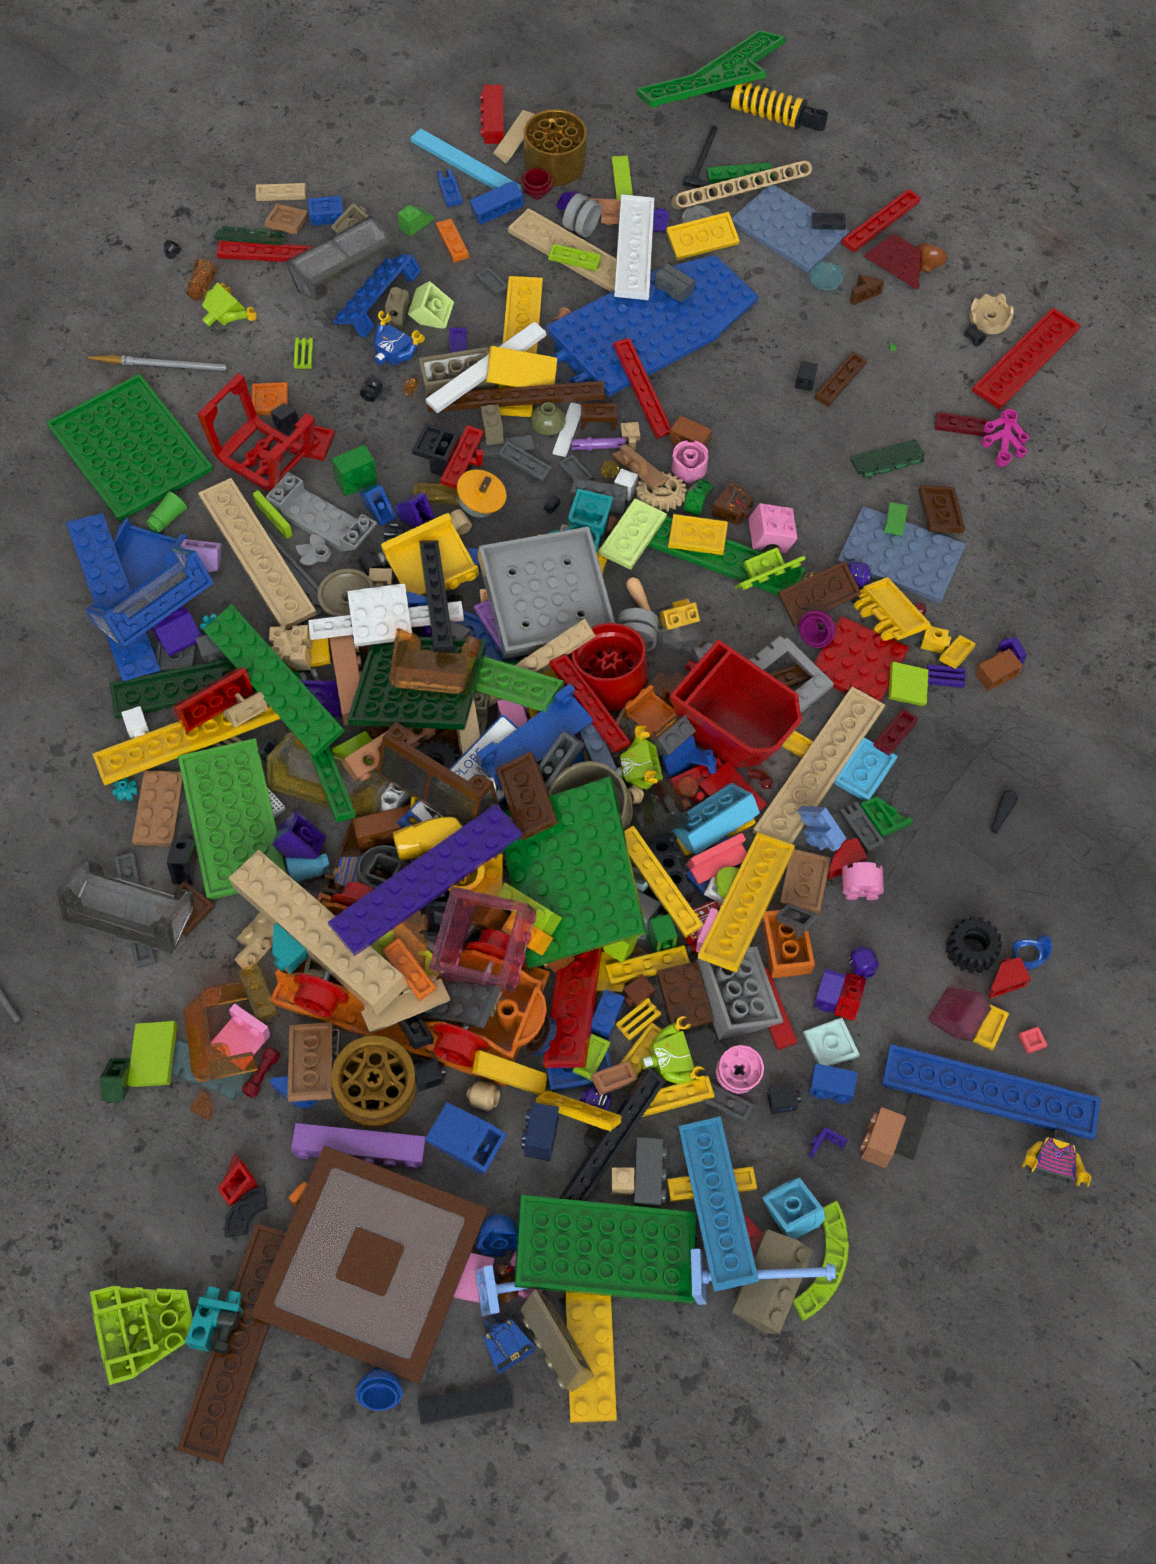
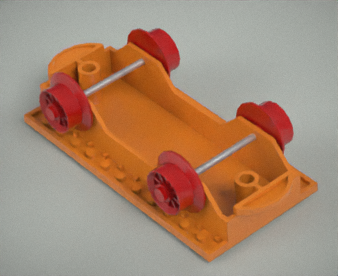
M349 882L346 883L342 894L329 896L319 893L317 901L337 916L374 889L361 883ZM404 921L402 922L411 933L419 927ZM494 929L483 930L478 942H463L445 960L431 952L446 968L437 978L447 981L497 986L503 992L504 1000L499 1003L495 1017L489 1016L484 1028L462 1025L458 1027L446 1022L424 1021L434 1037V1043L417 1049H413L398 1023L370 1034L361 1011L365 1010L362 1002L335 978L329 982L331 975L327 971L323 979L304 973L306 960L290 975L285 970L280 971L277 969L275 975L278 983L270 998V1004L323 1023L332 1022L334 1027L363 1037L374 1035L387 1037L399 1043L408 1053L427 1060L437 1058L439 1064L443 1063L444 1066L506 1087L507 1084L472 1073L475 1053L481 1050L516 1062L521 1047L529 1043L539 1033L544 1024L547 1009L543 991L550 976V971L538 967L528 968L526 963L521 962L517 958L521 948L520 943L512 936Z

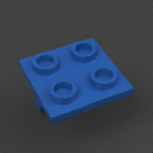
M693 734L671 754L662 757L668 779L686 772L695 764L707 766L710 774H714L717 771L715 766L717 761L713 757V751L706 750L703 752L695 745Z

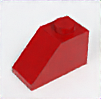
M857 838L845 839L841 843V847L836 850L828 870V880L842 875V867L845 865L851 868L853 863L867 861V856Z
M1009 957L1001 961V965L995 974L987 995L989 999L1027 986L1031 978L1020 957L1015 959Z

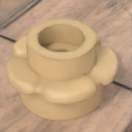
M632 785L628 789L632 804L641 803L644 798L642 789L636 787V785Z

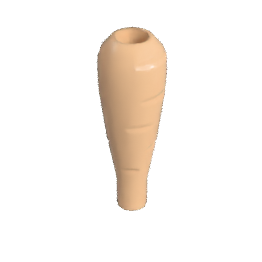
M635 577L628 579L626 588L640 608L651 611L640 580Z

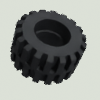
M973 916L969 920L964 918L961 922L958 921L955 927H953L946 942V953H949V960H954L953 965L955 967H961V971L964 972L966 969L968 973L973 974L975 970L977 973H982L983 969L986 971L994 964L1000 954L1002 947L1000 939L1002 937L1000 933H996L997 927H992V922L989 920L986 923L983 921L984 918L979 917L976 920L975 916ZM964 939H976L982 944L984 951L974 952L965 945Z

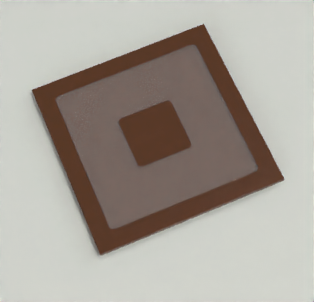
M324 1145L250 1316L419 1384L488 1208Z

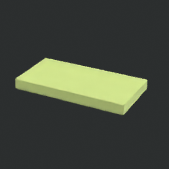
M634 499L599 549V555L631 570L666 519L667 513Z

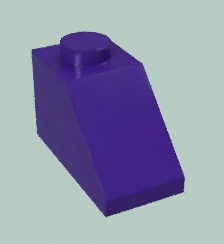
M825 969L814 1006L823 1012H834L846 975Z

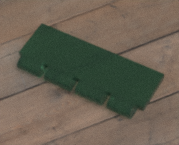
M223 226L222 229H218L214 239L282 245L285 235L283 231L271 230L268 233V230L254 229V232H252V228L238 227L235 230V227Z
M914 439L852 456L850 460L858 474H862L865 479L876 476L877 473L883 474L893 471V467L897 470L908 467L910 464L923 463L925 454L917 440Z

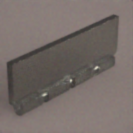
M664 1004L658 1009L662 1013L658 1020L664 1027L670 1025ZM709 1025L702 1029L699 1026L681 1030L684 1032L690 1055L711 1076L716 1071V1064L720 1057L730 1048L722 1040L716 1045L714 1044L718 1040V1036Z

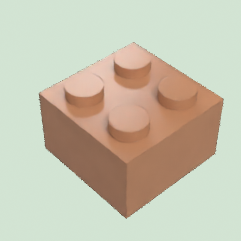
M883 1107L880 1108L878 1113L874 1112L866 1130L869 1132L866 1133L860 1147V1151H863L861 1159L886 1168L893 1157L906 1116Z

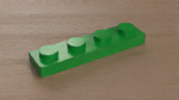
M771 162L707 167V177L709 183L715 184L773 168ZM770 173V179H773L774 175Z

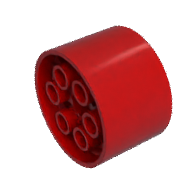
M618 623L595 625L591 628L596 636L572 652V661L608 711L620 710L625 707L629 700H634L643 688L646 689L648 685L645 643L640 634L629 626Z

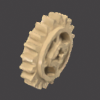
M671 473L664 474L667 476L668 481L654 489L643 480L638 481L636 488L637 499L660 511L665 509L668 512L669 508L675 510L676 505L681 506V503L685 502L686 484H683L682 479L677 480V475L672 477Z

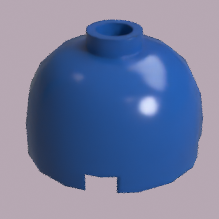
M493 1214L484 1219L476 1239L478 1250L481 1249L483 1255L490 1257L505 1256L504 1251L511 1249L512 1253L517 1250V1223L511 1217L502 1214Z

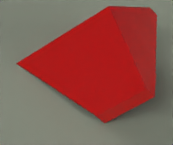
M236 1153L233 1155L223 1182L217 1188L229 1206L236 1203L247 1191L258 1187L254 1177Z

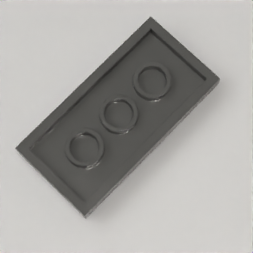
M442 980L451 1001L419 1013L424 1021L446 1022L454 1025L484 1028L501 990L497 986Z

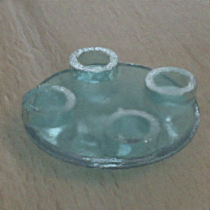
M822 261L816 263V266L810 272L812 285L823 291L837 289L843 282L842 267Z

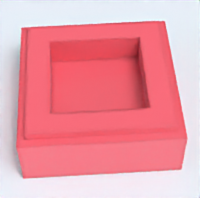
M1039 1027L1018 1034L1027 1054L1047 1047Z

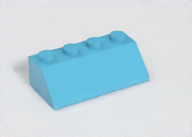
M730 783L668 823V825L688 851L697 855L704 852L712 844L721 841L729 833L736 831L744 823L753 820L760 812L752 793Z

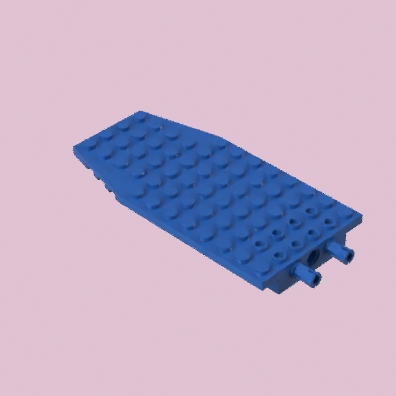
M716 255L673 266L696 281L693 293L682 303L677 299H673L668 293L659 290L654 285L656 274L661 269L650 272L648 300L614 297L613 291L546 325V333L555 341V353L550 355V357L557 358V364L564 361L576 373V376L570 378V383L604 381V392L610 397L631 385L613 347L614 342L630 338L647 376L719 338L721 333L726 331L732 322H736L742 313H745L758 301L759 296Z

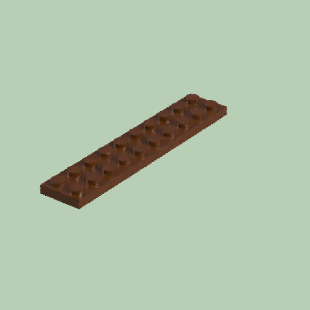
M260 1224L255 1225L232 1290L242 1295V1317H240L239 1325L232 1329L227 1341L230 1344L229 1353L221 1354L211 1350L177 1447L178 1452L219 1464L224 1462L270 1326L266 1322L251 1317L250 1314L286 1234L285 1231ZM220 1328L218 1330L215 1340H218Z

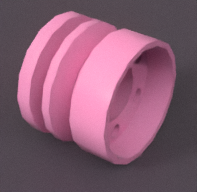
M738 1045L724 1052L716 1064L715 1073L717 1081L723 1089L734 1094L747 1093L760 1082L763 1077L764 1065L757 1051L749 1046ZM741 1067L743 1069L741 1071L743 1076L741 1074L735 1075V1068Z

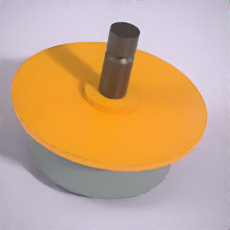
M470 470L465 472L458 480V502L461 508L469 515L479 518L487 517L500 510L505 504V487L492 473L484 470Z

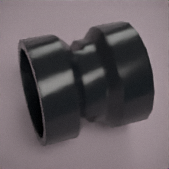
M367 378L365 386L360 390V396L368 402H374L378 396L377 393H380L383 388V384L377 378Z

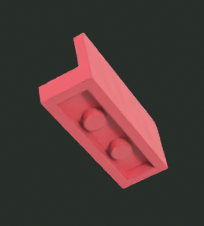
M743 833L692 857L686 865L697 884L715 877L718 871L724 867H735L743 863L747 855L742 845L746 840Z

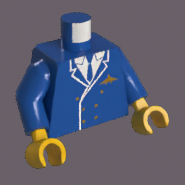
M380 311L378 318L381 322L377 325L373 344L376 352L375 362L378 365H382L387 361L392 365H397L400 362L410 360L418 348V343L424 342V335L415 330L411 338L390 324L386 326L385 324L391 320V316L387 313L386 318L383 319L384 312Z

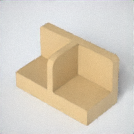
M261 692L254 693L246 699H243L239 693H236L235 696L238 703L223 711V714L234 727H237L267 710L268 706L263 699L265 696Z

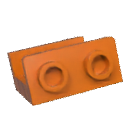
M652 685L646 689L643 688L634 700H629L624 707V718L635 727L646 726L645 732H649L650 735L648 738L670 719L677 716L675 710L654 693V686Z

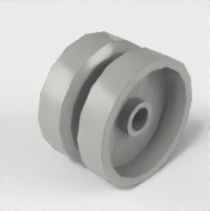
M580 193L574 195L564 212V228L573 232L576 231L578 235L585 238L590 236L599 222L602 212L601 203L592 199L589 200L587 196Z
M628 608L618 614L617 623L629 626L637 631L644 640L646 652L656 647L659 623L656 614L642 608Z

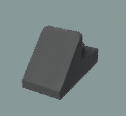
M790 903L775 916L779 923L793 928L798 939L819 918L816 913Z

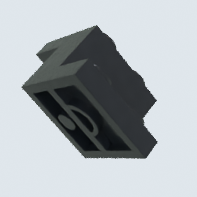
M425 423L412 449V454L429 459L430 472L443 476L460 441L459 433ZM472 464L469 465L467 471L471 470Z

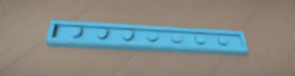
M421 128L410 137L411 142L492 189L513 181ZM516 183L520 191L522 192L523 190L521 185Z

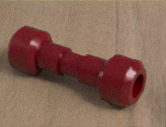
M271 1047L264 1050L262 1054L263 1060L259 1065V1069L254 1073L251 1080L246 1081L242 1087V1092L248 1097L256 1098L261 1090L260 1084L264 1079V1075L273 1064H277L281 1057L277 1050Z

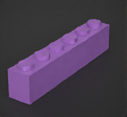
M296 1123L291 1149L293 1154L300 1159H309V1156L319 1158L325 1145L372 1164L379 1163L388 1168H395L398 1165L405 1166L408 1170H417L424 1166L427 1141H425L426 1136Z

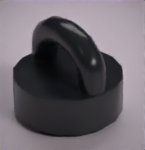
M171 240L165 241L164 253L166 257L172 259L176 254L180 253L181 247Z

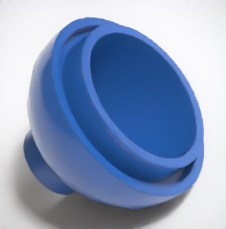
M374 1367L372 1371L366 1373L359 1380L356 1387V1399L362 1406L370 1410L383 1411L396 1406L402 1398L401 1382L392 1372Z

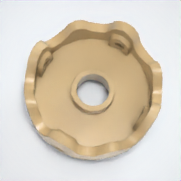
M985 294L979 300L974 298L969 318L972 324L975 323L977 325V329L980 332L999 334L1010 327L1014 316L1013 306L1007 305L1004 294H998L995 297Z

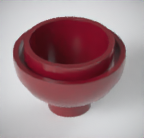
M541 168L529 169L520 178L522 190L531 196L532 199L539 200L551 191L553 176L550 172Z

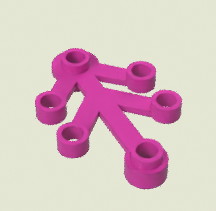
M1013 409L1004 410L1000 414L999 419L992 422L988 421L983 427L984 432L991 434L996 427L1004 424L1003 430L990 436L986 435L981 441L984 447L989 448L993 442L1002 438L1000 452L995 458L996 464L1000 467L1007 466L1012 459L1011 454L1008 452L1009 441L1016 449L1014 453L1018 458H1023L1027 453V449L1021 444L1027 442L1029 435L1018 425V415ZM1011 427L1017 433V438L1011 432Z

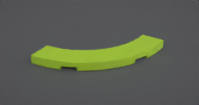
M838 1201L823 1207L825 1220L822 1222L825 1234V1256L822 1267H827V1263H830V1265L835 1264L836 1279L828 1281L827 1277H817L806 1291L794 1298L792 1303L802 1322L813 1316L830 1300L838 1288L846 1268L849 1242L846 1221Z

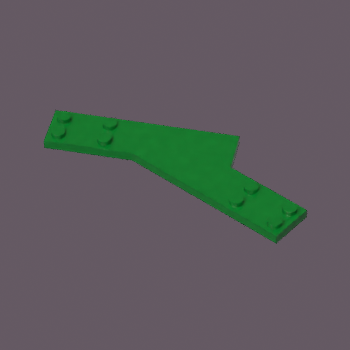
M758 30L693 74L636 88V95L648 106L656 108L661 104L677 100H687L689 97L766 78V71L758 66L756 62L785 43V36Z

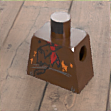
M731 481L713 504L712 516L735 525H740L744 518L748 519L753 513L754 499Z

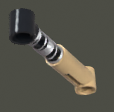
M457 509L450 514L452 524L458 535L466 534L472 528V523L463 510ZM366 552L358 559V563L367 576H369L370 568H383L388 563L384 553L381 552L377 554Z

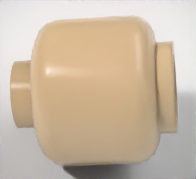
M477 1081L472 1087H469L467 1099H469L472 1108L491 1111L499 1104L500 1091L492 1083Z

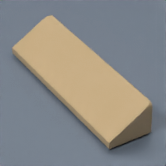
M522 110L493 152L504 163L509 161L523 141L524 127L527 121L535 115L534 113Z

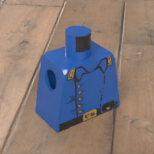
M493 1314L484 1321L490 1330L489 1333L483 1336L484 1342L498 1375L535 1352L533 1343L511 1319L502 1324L497 1315Z

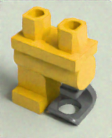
M688 598L672 602L673 608L670 605H666L654 610L659 619L658 627L660 629L666 628L670 630L700 621L696 602L690 603Z

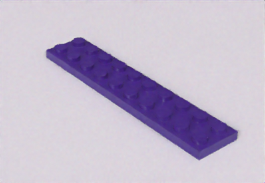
M495 804L328 921V926L352 955L356 956L521 838L522 832L500 807Z

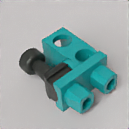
M208 1286L204 1297H199L198 1306L185 1341L189 1348L207 1352L212 1350L221 1354L229 1353L230 1344L227 1343L231 1330L239 1325L240 1317H242L243 1313L241 1293L229 1291L226 1302L219 1301L221 1290ZM214 1328H220L218 1340L211 1342Z

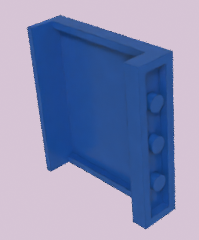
M125 518L123 524H120L116 537L112 540L131 591L166 568L164 563L165 554L175 546L180 547L184 539H188V536L180 534L178 539L132 526L129 519ZM174 577L147 597L153 601L168 590Z

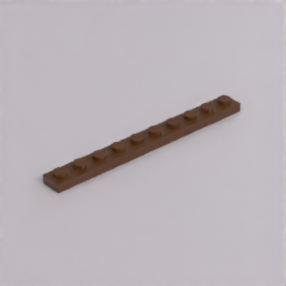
M604 381L470 390L442 411L479 409L481 406L497 404L499 407L543 404L545 402L562 403L604 400ZM427 404L428 412H435V411Z

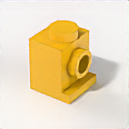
M930 624L929 628L924 631L921 649L943 654L945 647L950 645L951 636H948L949 630L933 627Z

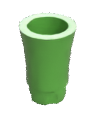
M168 492L158 507L150 514L146 524L154 532L160 533L188 508L177 495Z

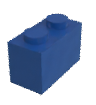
M605 989L592 1019V1034L609 1041L624 1006V996Z
M815 1063L809 1094L814 1095L817 1099H834L835 1102L840 1104L851 1103L855 1093L858 1072Z

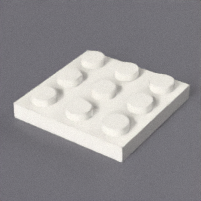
M405 583L347 591L355 647L413 639Z

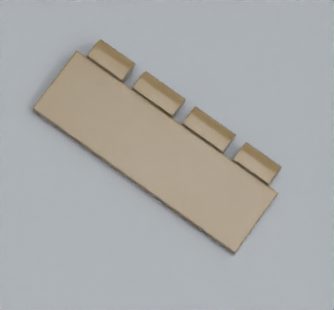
M435 974L428 976L437 989L420 1002L407 986L402 991V995H398L378 1016L363 1004L365 1010L361 1011L370 1034L451 1001L442 980H437Z

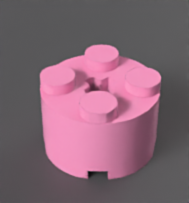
M687 440L678 443L674 448L671 471L673 474L677 475L678 479H682L686 484H693L696 480L702 479L707 472L709 456L707 448L698 441L693 443Z
M870 862L853 863L851 868H848L847 865L843 866L842 886L846 899L856 900L858 897H866L867 900L879 899L878 895L884 892L883 867L880 865L877 868L876 863Z

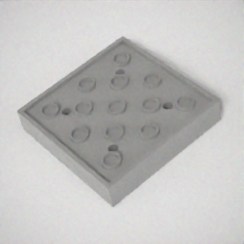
M589 527L479 546L477 556L503 659L532 654L583 619L587 620L590 627L603 623H615ZM567 561L570 565H565L564 562ZM513 571L515 572V574L510 575L509 572ZM577 613H582L584 616L579 617ZM527 623L529 626L524 627L522 624Z

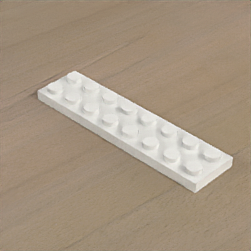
M621 194L614 297L649 299L654 198Z

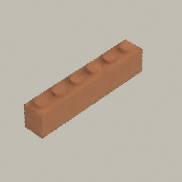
M353 635L330 638L344 725H348L347 718L362 671L358 670L359 667H362L360 656H356V652H359V647H355Z

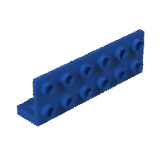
M390 254L386 256L384 262L374 270L375 272L372 276L365 280V284L355 292L356 294L353 298L348 300L346 306L336 314L333 323L352 324L360 337H366L375 326L366 313L401 271L408 282L413 281L422 271L412 254Z
M568 684L554 695L553 703L549 705L546 712H539L497 745L492 741L476 753V763L489 778L493 777L495 785L501 791L503 789L496 768L530 751L535 754L537 763L544 759L563 731L575 736L593 722V718L573 697L575 688L571 684Z

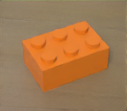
M781 910L765 912L761 921L771 977L780 978L812 974L815 962L809 932L807 931L798 939L793 928L777 921L775 916Z

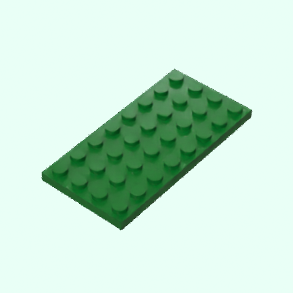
M521 1195L514 1287L692 1304L694 1298L692 1296L691 1249H695L696 1212Z

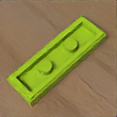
M554 243L548 255V260L594 271L598 270L602 259L601 254Z
M259 490L254 492L253 497L256 506L285 538L288 539L293 536L289 523Z

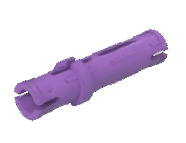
M625 437L571 439V450L587 449V451H591L592 449L620 448L625 444Z

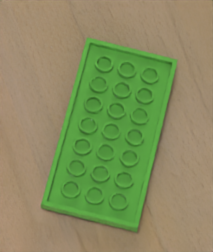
M256 738L178 756L208 900L238 894L228 878L258 850L286 873L283 855L272 845L277 829L261 758L257 753L259 749Z

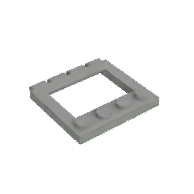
M778 636L769 644L772 650L766 646L755 655L757 660L753 657L749 660L764 670L786 652L811 677L810 680L795 691L799 696L801 713L834 687V683L788 637L783 639L781 636Z

